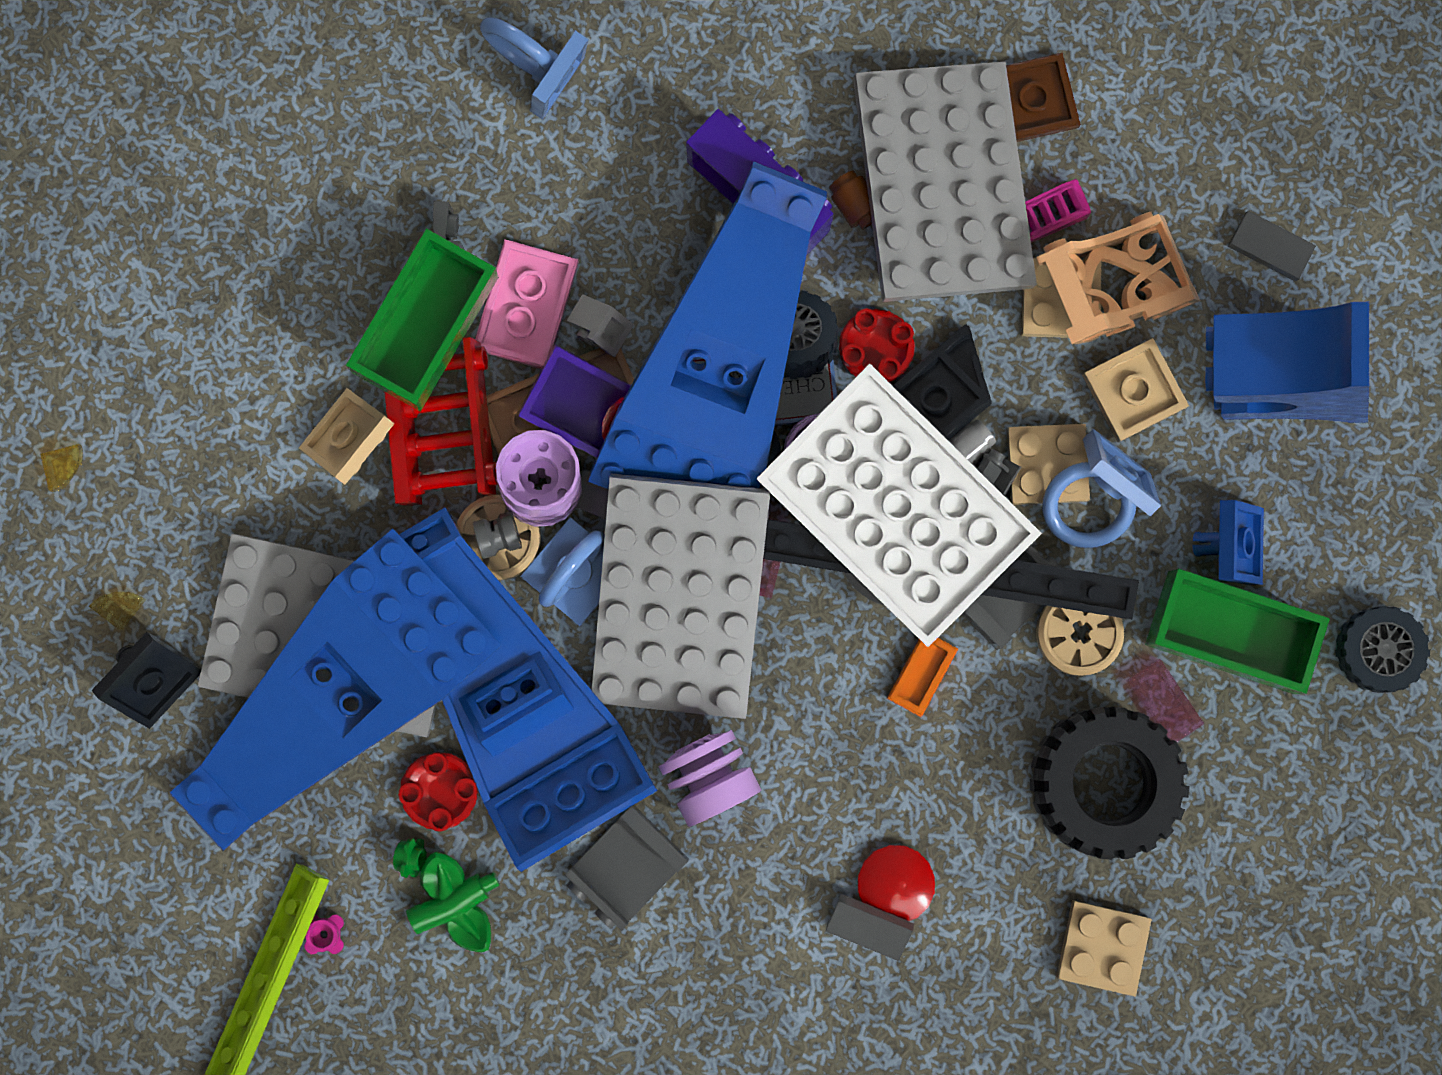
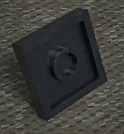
M146 632L134 646L126 645L116 654V661L118 663L92 689V692L100 701L150 729L199 677L201 668L185 655L149 632Z

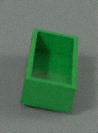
M426 228L348 360L347 368L354 375L421 412L463 340L462 338L466 335L499 277L496 267Z
M1178 568L1167 573L1145 645L1291 694H1307L1330 618Z

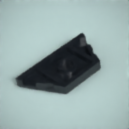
M967 324L961 327L893 385L948 441L992 404L972 333Z

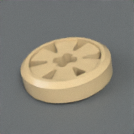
M489 495L471 503L462 512L456 525L466 543L499 581L508 580L522 574L537 557L541 544L539 526L535 527L520 522L514 517L522 548L513 551L507 549L499 550L496 556L483 559L475 536L473 522L481 519L492 521L497 519L499 514L509 512L501 495Z
M1045 606L1037 621L1036 639L1041 654L1055 669L1069 675H1091L1107 668L1116 659L1124 641V626L1122 618ZM1075 622L1079 626L1086 624L1089 628V631L1085 634L1087 638L1085 643H1082L1081 639L1074 641L1070 636L1075 631L1072 626Z

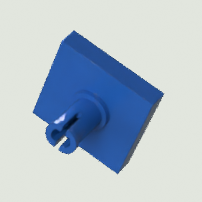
M1220 500L1219 532L1198 531L1194 533V542L1211 543L1210 545H1192L1195 556L1219 555V580L1245 585H1263L1264 508L1237 500Z

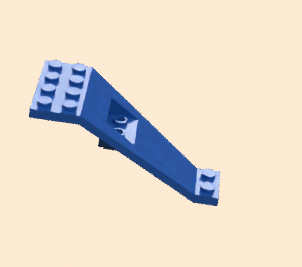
M753 161L735 203L621 402L592 467L588 482L609 489V479L612 473L759 488L761 483L756 478L767 468L810 234L827 198V191ZM694 357H702L705 362L697 364L692 359ZM733 371H738L742 374V376L739 378H733L729 375V373Z
M446 507L399 534L501 644L497 651L442 701L483 803L515 867L520 872L658 791L622 726L466 543ZM535 685L532 692L525 694V690L529 686ZM495 706H501L498 712H496L495 714H491V711Z
M391 529L331 581L203 763L170 792V795L211 840L224 851L253 824L439 703L497 651L501 644L394 529ZM325 669L330 673L331 679L327 682H321L316 678V672ZM352 698L357 702L358 707L355 711H347L343 706V701Z

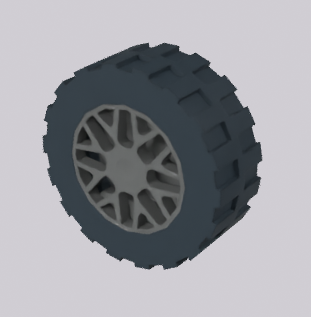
M800 290L784 372V376L790 377V379L812 377V374L816 372L820 373L824 370V366L827 363L830 364L833 360V353H836L838 325L835 312L831 311V306L827 301H822L820 296L809 294L808 291Z
M1373 607L1355 613L1348 622L1342 625L1340 628L1342 631L1340 635H1337V650H1335V653L1339 659L1340 664L1338 665L1340 670L1345 672L1346 678L1351 683H1356L1363 690L1386 693L1404 690L1410 687L1409 684L1417 682L1421 678L1420 674L1428 666L1427 659L1430 657L1428 642L1430 641L1428 635H1425L1423 631V625L1420 621L1417 622L1409 612L1400 611L1401 608Z

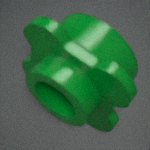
M409 838L407 841L401 840L397 844L393 856V867L395 871L400 872L402 877L407 878L410 874L411 877L416 878L421 871L423 863L427 859V851L424 848L425 842L423 839L418 838L415 842V839Z

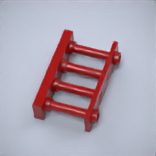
M471 337L462 338L464 353L454 354L444 370L466 369L468 391L429 396L421 412L384 391L387 418L394 423L388 434L395 504L403 506L422 505V495L425 494L426 490L477 484L478 493L487 496L496 495V485H498L496 462H493L484 376V370L488 369V355L485 347L481 346L479 341ZM469 407L472 430L419 436L418 433H415L414 418H417L420 413ZM473 445L475 468L426 475L419 471L418 456H421L422 452Z

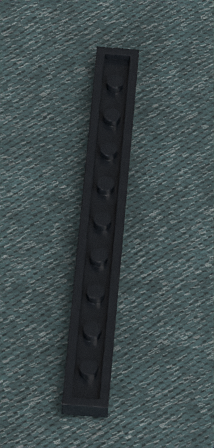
M767 519L763 559L853 574L804 525ZM1015 560L981 595L1132 620L1139 580Z

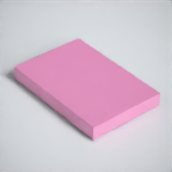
M504 239L496 266L499 278L487 297L475 340L481 343V346L485 347L488 355L542 369L556 343L578 267V259Z

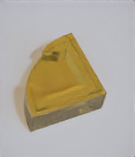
M76 444L40 454L50 492H56L65 488L76 474L79 465L83 461V448L81 445Z
M118 591L98 597L89 607L117 629L123 630L146 599L135 593Z

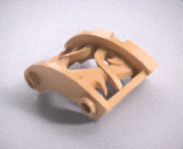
M1152 212L1141 214L1130 220L1131 226L1088 240L1067 242L1065 238L1059 239L1046 245L1043 248L1045 253L1036 257L1039 265L1048 266L1069 316L1072 327L1066 329L1071 344L1091 342L1106 334V337L1134 328V319L1143 316L1145 321L1151 318L1155 320L1200 301L1169 231L1167 222L1162 215L1157 214L1153 216ZM1159 232L1167 255L1152 265L1146 262V260L1155 253L1157 243L1145 250L1139 246V240L1143 236ZM1123 243L1122 251L1111 248ZM1086 256V258H1085V260H1084V262H1083L1080 258ZM1100 261L1120 267L1136 276L1123 289L1121 298L1123 310H1121L1118 303L1110 295L1101 290L1092 289L1093 276ZM1170 261L1182 288H1179L1168 275L1160 270ZM1142 281L1147 285L1138 291L1145 293V300L1139 299L1135 293L1137 286ZM1099 303L1102 305L1104 313L1100 311Z

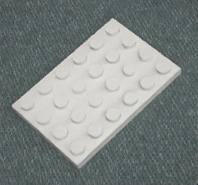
M868 364L756 478L927 647L1042 534L871 364Z

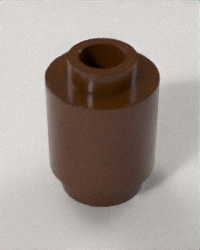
M851 170L840 176L829 186L833 194L831 199L851 228L860 226L864 230L872 225L867 182L863 176H858L854 170Z

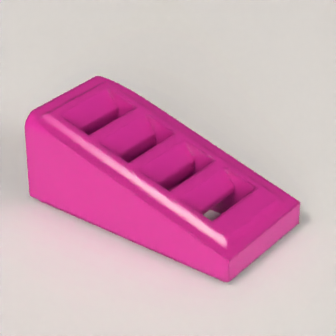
M1076 178L1025 202L1028 223L1032 230L1030 233L1031 243L1086 220L1091 214L1090 206ZM1065 195H1068L1075 210L1071 214L1063 198ZM1051 201L1054 202L1061 217L1058 220H1055L1048 205ZM1037 207L1046 223L1043 227H1040L1033 211Z

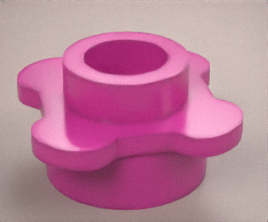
M337 914L332 915L330 918H319L317 915H314L306 933L305 950L310 954L329 951L332 954L341 952L344 947V942L341 940V928L344 926L343 918ZM322 931H326L328 933V936L326 938L321 937Z

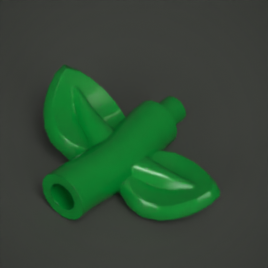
M432 853L423 863L420 873V885L426 894L433 899L406 910L412 928L419 935L445 924L450 939L456 945L474 952L482 953L488 951L491 943V925L486 912L477 905L489 898V891L500 886L496 874L493 871L480 878L476 873L465 880V873L455 859L443 853Z

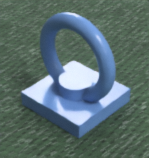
M488 17L480 24V31L486 41L514 65L531 74L532 79L539 83L532 94L530 112L543 120L585 58L589 39L575 30L558 55L551 49L547 51L530 36L501 19Z
M1092 429L1083 438L1088 462L1074 464L1058 473L1049 483L1042 503L1044 520L1050 531L1061 541L1080 548L1100 547L1119 538L1132 523L1136 506L1149 516L1161 506L1151 473L1096 430ZM1094 477L1097 484L1107 494L1117 500L1121 499L1120 511L1116 519L1106 528L1096 532H1079L1071 529L1062 521L1058 512V501L1062 492L1071 483L1082 478Z
M570 517L520 576L540 593L538 600L542 606L550 607L555 605L580 627L599 605L604 533L597 530L589 533Z

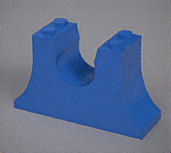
M1369 301L1350 302L1338 306L1302 311L1214 315V327H1206V351H1213V367H1206V392L1213 391L1214 410H1221L1223 420L1311 419L1368 423Z

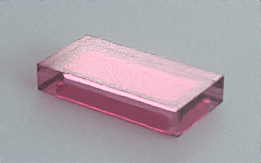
M1161 659L1155 660L1126 680L1154 723H1160L1168 731L1166 735L1170 740L1178 742L1204 725V722Z

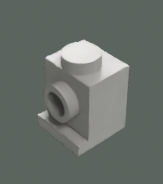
M583 294L567 319L574 328L579 330L576 335L578 338L593 347L598 346L614 358L634 326L632 322L612 306Z

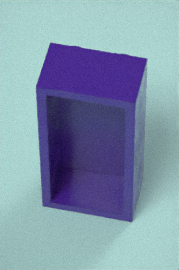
M717 109L686 142L687 163L732 204L735 203L753 161L803 181L800 174L791 166L786 165L783 168L773 159L775 154L765 142L757 139L755 142L744 132L746 130L745 125L732 113L726 116L720 109ZM827 199L811 230L807 255L830 232L834 213L830 210L832 205Z
M555 344L521 406L518 416L543 430L560 435L568 443L597 458L604 442L602 437V421L608 408L620 398L625 397L631 385Z

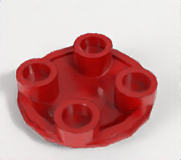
M861 309L853 318L848 320L840 334L838 348L842 363L855 377L868 364H871L888 382L894 381L906 372L913 360L915 349L913 328L910 324L904 322L902 318L890 311Z
M434 752L419 757L409 765L401 779L398 796L403 809L414 822L426 829L441 832L459 825L469 817L477 801L478 788L470 768L464 760L450 753Z
M888 845L874 850L863 862L858 874V893L861 902L911 921L918 918L929 907L935 894V876L930 863L918 851L905 845Z

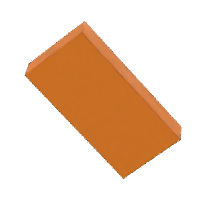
M937 638L927 647L918 639L886 699L922 717L958 648L940 638Z

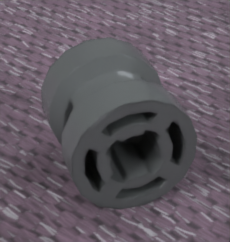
M512 511L499 514L498 518L492 521L481 519L473 522L475 536L483 559L496 556L499 550L507 549L513 551L522 548Z

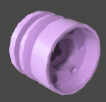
M546 430L526 431L513 437L501 450L496 463L497 483L507 510L512 511L515 518L520 522L535 527L552 526L565 520L575 510L582 494L579 459L572 445L558 434ZM539 478H545L547 484L543 485L542 490L535 489L534 484H538Z
M732 730L724 733L708 734L676 750L665 763L658 766L662 775L677 768L680 769L683 775L667 785L670 790L688 786L690 793L677 803L688 827L718 815L762 791L750 767L732 771L729 765L743 754L741 748L725 755L721 749V746L736 739Z

